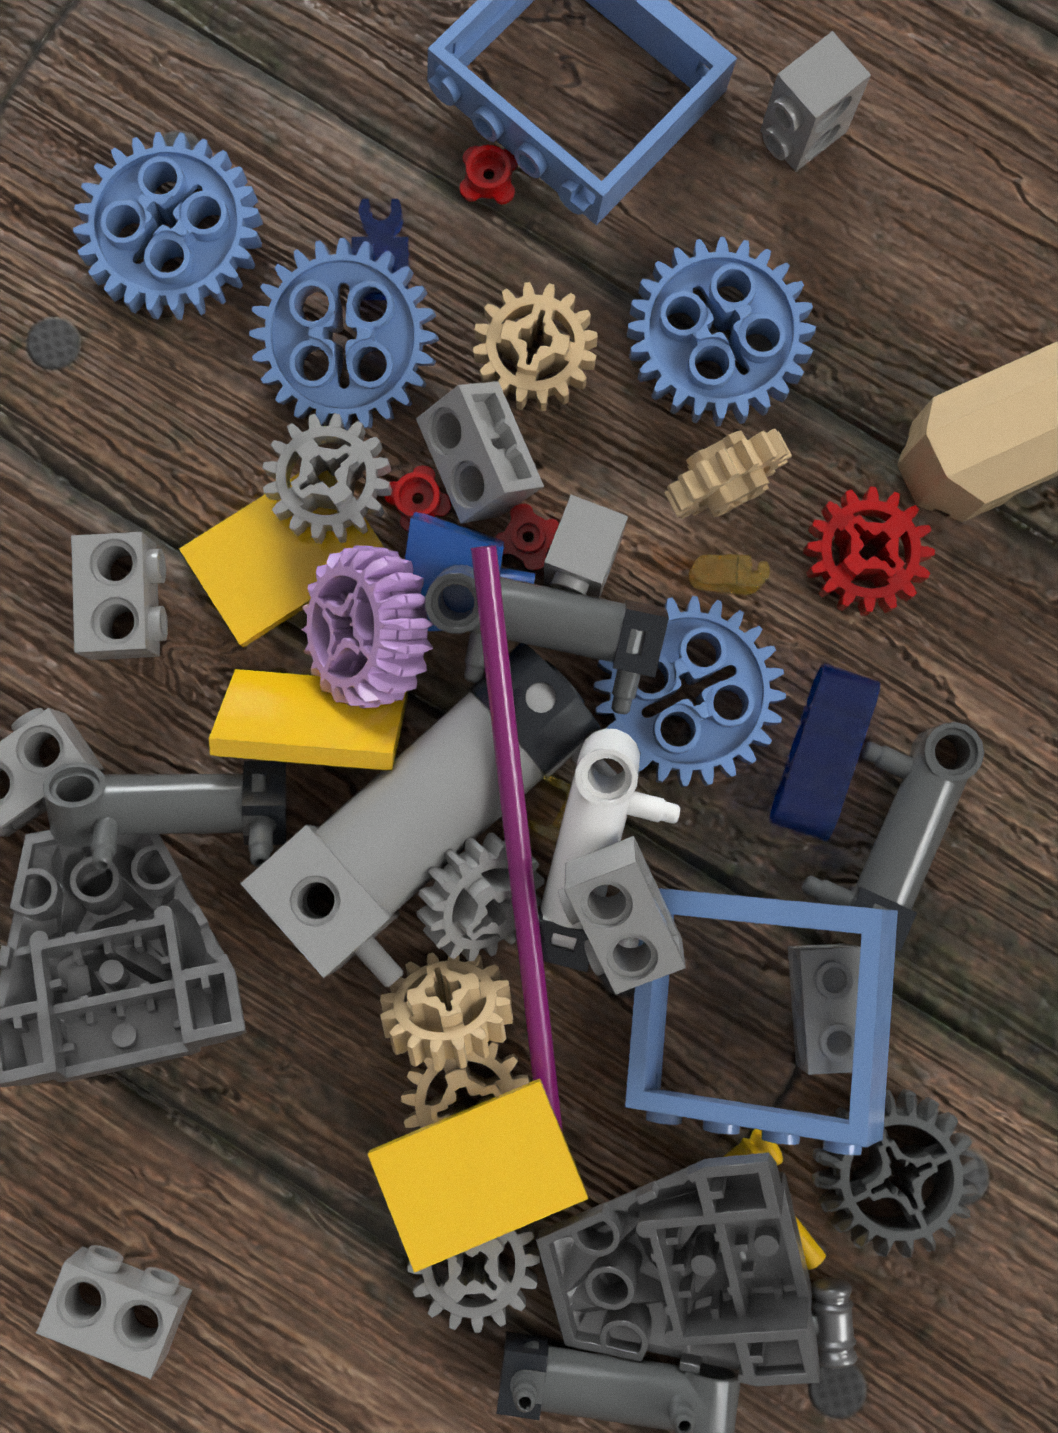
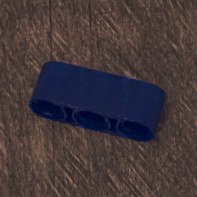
M826 663L821 664L812 683L769 815L770 823L824 842L829 840L840 816L880 691L879 681Z

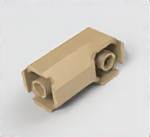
M1058 341L933 397L912 422L908 433L909 438L897 464L917 506L930 511L934 509L950 514L949 518L964 522L1004 504L1014 495L1058 476Z

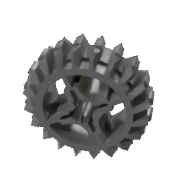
M886 1089L884 1127L910 1125L920 1128L930 1138L931 1143L922 1147L915 1143L906 1147H897L895 1141L888 1136L884 1128L883 1140L869 1146L867 1162L860 1169L853 1172L854 1178L849 1180L850 1166L854 1155L831 1153L823 1150V1148L813 1150L812 1157L818 1163L829 1166V1169L817 1171L812 1175V1182L816 1187L829 1189L818 1199L820 1207L825 1212L836 1211L831 1223L839 1233L852 1229L850 1240L859 1248H863L872 1240L873 1249L879 1256L886 1257L891 1251L894 1241L898 1252L904 1258L912 1257L914 1240H918L928 1252H935L936 1241L932 1235L935 1231L940 1230L948 1238L956 1237L954 1227L947 1221L954 1213L964 1219L971 1217L970 1210L959 1202L961 1195L973 1196L979 1194L978 1186L963 1178V1175L973 1173L979 1169L977 1160L971 1156L961 1155L971 1146L972 1141L970 1137L963 1132L953 1133L957 1127L958 1119L949 1112L938 1115L939 1103L930 1097H926L917 1105L916 1094L911 1090L903 1089L898 1095L895 1104L891 1091ZM838 1107L834 1113L837 1118L849 1119V1112L844 1108ZM887 1152L903 1165L898 1169L900 1177L898 1182L902 1191L887 1179L891 1175V1168L889 1166L891 1161ZM938 1172L934 1189L923 1203L921 1196L922 1185L929 1176ZM868 1197L873 1202L889 1197L893 1198L894 1202L901 1207L904 1215L891 1218L879 1217L863 1211L856 1203Z

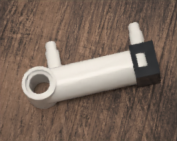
M605 728L593 732L585 739L580 749L538 914L543 960L587 972L589 966L584 948V941L588 940V937L580 922L573 925L569 922L559 898L558 891L565 886V863L621 841L627 815L654 822L664 821L674 824L678 821L681 809L679 805L666 802L664 798L635 791L638 782L640 752L636 742L627 733L618 729ZM603 758H609L619 762L624 770L614 776H605L596 771L593 763ZM608 885L598 886L592 892L598 896L606 897ZM626 938L618 944L626 948L638 947L639 939Z

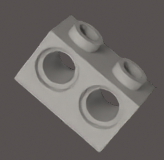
M833 31L777 74L760 131L763 134V140L768 150L777 159H785L795 172L847 132L871 76Z
M499 381L457 385L416 418L461 524L501 517L515 505L520 504L544 487Z
M570 495L544 562V585L600 598L622 542L628 516Z
M143 532L72 535L74 653L90 660L160 657V641H165L168 635L166 610L164 606L158 605V584L164 583L166 579V562L163 550L161 548L157 549V544ZM122 556H131L133 565L128 576L119 581H112L110 571L113 563ZM132 612L134 616L132 631L122 639H115L112 634L113 622L122 613Z
M51 708L31 710L19 717L11 725L14 732L0 741V771L4 770L10 779L9 791L0 800V836L9 837L47 810L43 783L46 776L55 768L64 764L79 762L91 764L99 768L101 772L105 770L66 713ZM54 736L60 746L59 756L53 764L45 767L40 760V748L45 740Z
M634 836L565 863V886L558 891L561 905L572 925L578 922L581 923L588 937V940L584 941V948L591 968L597 976L606 974L615 995L686 968L681 935ZM601 885H612L621 890L618 894L611 897H601L592 892L593 889ZM626 938H638L644 941L642 945L635 948H626L618 944Z
M848 943L788 946L796 1065L808 1075L852 1072L861 949L859 946Z
M93 1245L89 1248L82 1246L64 1262L36 1334L151 1379L167 1357L192 1290L179 1285V1278L166 1270L149 1267L143 1271L123 1263V1256L113 1249ZM80 1282L90 1283L98 1289L101 1295V1306L89 1305L82 1299L79 1292ZM135 1305L150 1307L158 1317V1327L148 1328L141 1325L134 1313Z

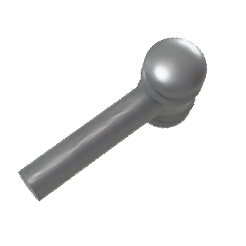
M839 1278L818 1279L811 1283V1292L814 1298L811 1303V1308L813 1309L811 1314L816 1331L819 1365L830 1369L847 1368L857 1361V1354L853 1348L856 1344L852 1319V1307L854 1304L849 1299L852 1287L847 1281Z

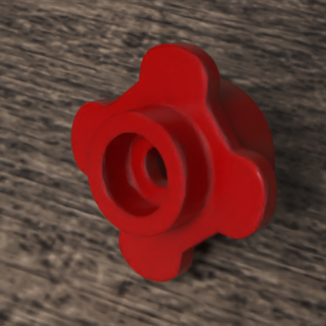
M495 145L472 146L468 148L463 154L466 176L459 186L462 197L470 202L476 201L479 198L494 199L500 205L509 203L515 196V188L511 184L512 172L518 167L515 156L507 149H501ZM491 171L494 173V177L486 179L483 176L484 173Z
M417 466L413 472L405 474L397 482H390L392 493L391 495L384 496L388 504L396 507L401 516L400 525L407 532H409L410 519L414 512L424 513L433 517H445L451 510L452 503L449 495L441 493L435 481V471L429 466ZM416 494H420L423 496V502L415 504L412 501L413 497Z
M517 504L510 511L511 521L504 532L498 533L495 538L504 541L503 556L511 555L516 561L524 563V567L529 571L541 570L544 568L546 555L558 529L559 522L555 519L545 520L534 514L529 504ZM530 532L534 535V539L531 542H525L523 535Z

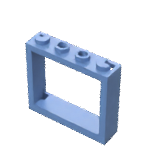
M477 0L428 48L427 83H429L431 90L441 102L449 106L455 105L468 116L476 130L485 139L491 142L497 141L514 155L516 162L526 174L533 178L540 177L558 193L560 200L570 211L578 215L583 214L595 225L621 201L726 92L737 60L733 54L668 0H585L691 88L672 110L601 181L467 68L534 0Z
M659 888L673 920L674 915L861 934L849 1119L660 1090L669 975L635 987L625 1107L646 1111L647 1121L659 1124L678 1125L682 1123V1117L703 1120V1130L718 1134H739L740 1126L762 1130V1140L777 1144H799L800 1136L824 1140L823 1150L843 1155H861L862 1147H869L883 1140L898 910ZM639 939L638 946L642 945L644 941Z

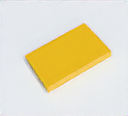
M327 470L318 476L320 481L325 483L328 488L338 482L336 477L332 476ZM299 473L290 478V482L299 477ZM263 495L185 544L179 550L234 637L244 648L302 611V606L309 604L311 597L307 590L308 584L317 582V566L326 565L329 554L340 553L344 548H353L357 545L384 548L365 517L364 520L368 528L365 534H362L352 525L346 528V542L340 543L333 531H327L322 544H319L312 538L311 527H307L300 536L293 534L289 528L293 515L288 519L279 521L272 509L280 500H270L266 495ZM318 507L312 513L331 515L338 512L334 509Z
M235 669L209 736L210 755L393 770L408 700V691L405 692L403 700L394 701L392 704L379 705L376 708H360L359 706L335 702L332 693L322 691L320 686L321 677Z
M540 1078L375 1147L368 1152L371 1165L414 1273L588 1199V1194Z

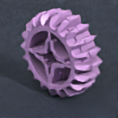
M357 545L353 548H344L340 553L329 554L327 564L317 566V582L308 584L307 590L311 597L309 604L302 606V609L307 614V626L302 629V631L307 633L308 645L304 650V654L312 656L311 675L321 677L320 686L322 691L332 693L335 702L359 706L360 708H376L379 705L392 704L394 701L403 700L406 691L417 688L416 675L427 671V665L423 658L424 652L433 649V646L427 640L428 628L434 624L427 620L425 597L421 595L424 578L413 575L412 561L401 559L397 551H389L387 548Z

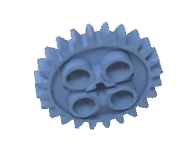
M160 132L155 133L153 148L145 149L137 137L132 138L134 154L126 157L120 150L113 148L111 152L117 165L110 169L96 163L94 168L102 179L100 184L82 183V189L92 202L76 204L74 207L81 220L86 222L73 228V233L82 244H86L78 250V254L87 266H92L88 272L97 285L106 284L104 290L114 302L124 296V303L133 313H136L146 302L147 310L153 319H159L164 306L169 305L177 320H181L185 304L192 302L195 309L201 315L205 314V297L211 295L216 301L224 304L226 299L221 286L228 283L233 287L241 289L243 284L236 269L238 267L245 269L255 268L251 255L245 249L262 247L258 233L253 230V228L263 225L258 209L253 208L258 203L252 186H245L248 181L243 169L240 166L231 169L232 163L227 152L224 150L212 157L213 152L206 139L202 138L194 149L191 150L185 134L181 132L176 137L173 147L167 146ZM169 181L177 182L168 193L155 194L161 184ZM197 189H202V191L193 193ZM210 215L220 216L218 223L208 229L197 228L200 221ZM132 223L140 224L137 231L131 236L125 238L118 237L125 226ZM175 257L184 258L181 266L175 271L169 273L161 272L164 263L169 259ZM144 259V261L140 264L135 263V261Z
M720 237L715 252L708 253L705 244L701 239H698L695 242L693 257L688 258L677 247L674 249L671 259L673 268L657 261L653 270L656 282L647 279L641 280L638 293L644 300H632L630 315L638 319V321L628 323L627 338L640 342L630 348L629 358L631 361H647L639 369L638 380L643 382L656 378L657 383L652 393L654 400L662 398L668 393L674 396L670 413H677L687 404L692 406L691 416L693 423H697L704 410L712 411L715 425L721 426L726 412L732 410L737 421L742 424L747 419L749 405H752L763 416L767 414L771 406L768 395L783 402L789 393V388L785 381L798 384L804 371L797 364L807 363L813 352V349L803 343L811 340L816 331V326L801 321L809 316L813 305L809 302L795 303L804 284L802 281L787 285L784 283L783 280L790 266L788 263L779 265L774 270L767 266L771 250L765 249L754 259L749 257L748 240H744L737 252L733 253L729 252L725 237ZM724 286H733L740 290L744 300L728 302L719 295L718 289ZM698 289L703 293L706 298V305L698 295L693 293L694 290ZM674 313H685L694 320L695 326L687 330L677 329L668 322L667 317ZM712 323L719 331L713 335L710 333ZM727 329L731 332L728 340L722 333V331ZM751 334H761L770 340L773 349L766 352L757 351L747 343L746 337ZM735 359L743 368L748 370L747 374L742 375L739 373L735 366ZM705 360L713 361L722 368L724 375L717 379H707L699 374L695 365Z
M345 238L339 239L336 254L332 255L321 240L316 241V259L311 261L298 249L293 251L298 268L290 272L285 267L277 264L275 270L282 280L279 288L263 283L260 287L272 299L269 307H252V312L266 320L265 327L249 331V336L265 342L266 346L265 349L258 351L252 356L253 361L271 364L272 366L261 378L262 383L266 385L281 383L283 386L275 400L284 405L297 398L294 416L304 419L313 409H316L315 415L322 426L329 424L334 413L340 414L344 423V429L347 431L351 427L353 416L358 417L359 422L363 424L364 428L371 429L373 426L372 412L376 410L385 419L391 421L394 419L390 402L396 399L410 407L413 403L405 390L408 384L425 388L427 385L423 378L416 373L418 365L435 366L436 361L422 352L423 345L438 342L439 337L433 332L423 330L422 325L434 319L436 314L433 309L417 308L416 306L428 294L423 286L406 289L414 274L408 266H405L392 274L395 256L387 250L374 262L373 246L367 241L362 243L357 255L352 254L350 243ZM343 284H348L346 324L357 332V337L346 342L345 356L349 373V386L343 389L340 387L343 348L332 341L333 333H340L343 330L340 287ZM316 292L326 293L329 301L327 313L317 321H308L303 311L304 302L307 297ZM376 292L384 294L387 308L382 318L374 322L363 321L360 315V305L364 297ZM323 350L328 356V371L319 380L310 381L304 373V360L311 352ZM380 351L386 357V371L376 381H365L360 374V362L367 353Z
M692 596L686 612H680L675 600L671 597L665 603L669 620L657 667L664 675V688L654 694L645 693L638 688L636 698L632 700L630 712L625 715L615 713L611 705L614 697L612 690L617 669H613V662L599 660L598 667L610 674L611 678L594 683V691L609 695V701L597 706L595 713L602 716L612 715L614 722L607 729H618L627 733L636 742L640 752L639 772L651 762L657 765L656 782L662 783L669 772L674 770L677 771L680 787H687L691 780L692 772L698 771L701 781L707 786L713 784L714 767L716 766L727 778L736 775L733 761L735 756L748 765L753 764L756 758L749 747L750 743L763 747L770 745L772 740L761 727L762 725L769 726L781 723L782 718L769 710L768 707L769 704L784 700L786 693L770 689L769 682L782 676L784 671L780 668H766L764 661L776 649L774 646L757 649L754 642L762 631L760 626L754 627L745 633L739 629L744 614L741 610L726 621L721 618L722 601L717 600L708 613H702L698 597ZM696 639L709 642L716 652L715 663L709 667H698L693 664L687 656V644ZM727 666L734 667L736 671L734 676L705 688L696 697L697 706H694L689 699H683L650 718L643 717L641 713L643 708L666 699L677 692L681 687L680 679L684 678L688 685H694ZM728 690L738 695L743 705L739 719L727 720L718 715L713 705L714 696L717 692ZM679 716L686 720L691 729V738L687 745L677 747L666 743L660 731L661 723L666 717Z

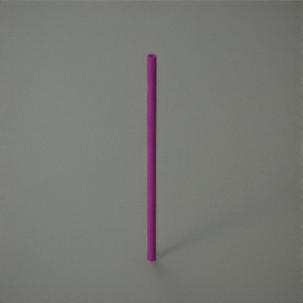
M496 545L471 548L532 1077L533 1081L541 1079L563 1133Z

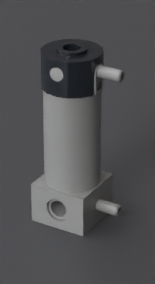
M519 643L509 652L524 793L526 794L545 776L548 779L570 758L577 765L580 749L585 739L593 732L601 730V728L584 705L585 702L580 694L559 670L549 661L543 660L527 644ZM486 674L478 683H474L468 689V694L395 758L393 770H382L321 826L305 825L241 883L323 978L341 969L350 959L357 955L384 987H390L403 975V970L375 940V937L400 915L398 909L433 878L428 873L430 868L438 867L443 869L448 864L445 852L448 849L455 851L459 855L465 849L466 838L471 836L474 839L478 838L502 816ZM604 759L593 763V767L598 773L605 776L617 775ZM322 883L327 885L334 894L335 902L329 915L322 914L314 904L315 890Z

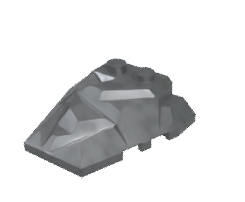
M51 830L25 835L10 909L14 912L8 943L7 946H1L0 968H2L0 975V1087L31 1085L53 1079L58 1082L80 1080L193 1055L200 1052L203 1046L222 1043L247 1033L235 969L220 947L209 927L206 917L195 902L183 880L182 874L159 834L118 835L116 854L113 856L112 866L106 870H98L92 865L93 855L91 853V846L80 848L65 846L56 841L51 834Z
M769 1152L704 1159L539 1231L536 1241L565 1346L640 1362L646 1351L681 1358L679 1370L699 1374L701 1363L739 1370L738 1382L753 1386L820 1383L817 1338L811 1314L812 1292L809 1273L787 1178L784 1172H778L777 1163Z

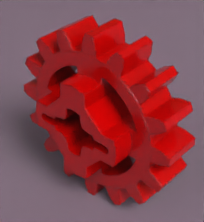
M869 487L864 493L862 501H859L852 489L848 490L841 497L842 509L837 504L829 501L821 510L827 522L814 520L809 526L808 532L818 538V541L807 543L803 548V554L817 558V563L806 574L808 578L823 577L826 583L818 593L822 598L833 591L840 595L837 609L843 611L855 601L858 602L860 615L867 616L873 612L875 602H878L884 613L890 612L897 607L896 596L907 602L917 594L911 582L922 583L929 578L930 572L925 567L919 565V563L927 561L935 555L934 548L921 546L920 541L932 531L930 525L915 527L912 519L919 511L916 505L909 507L904 512L897 508L900 499L899 493L894 491L883 502L879 501L877 488ZM861 516L876 517L885 521V523L866 522ZM833 536H835L833 541L840 548L838 566L835 565L832 557L831 546ZM899 537L904 546V561L898 556ZM871 543L876 547L877 552L866 561L859 552L863 547ZM853 579L870 580L876 587H882L864 588L851 583Z

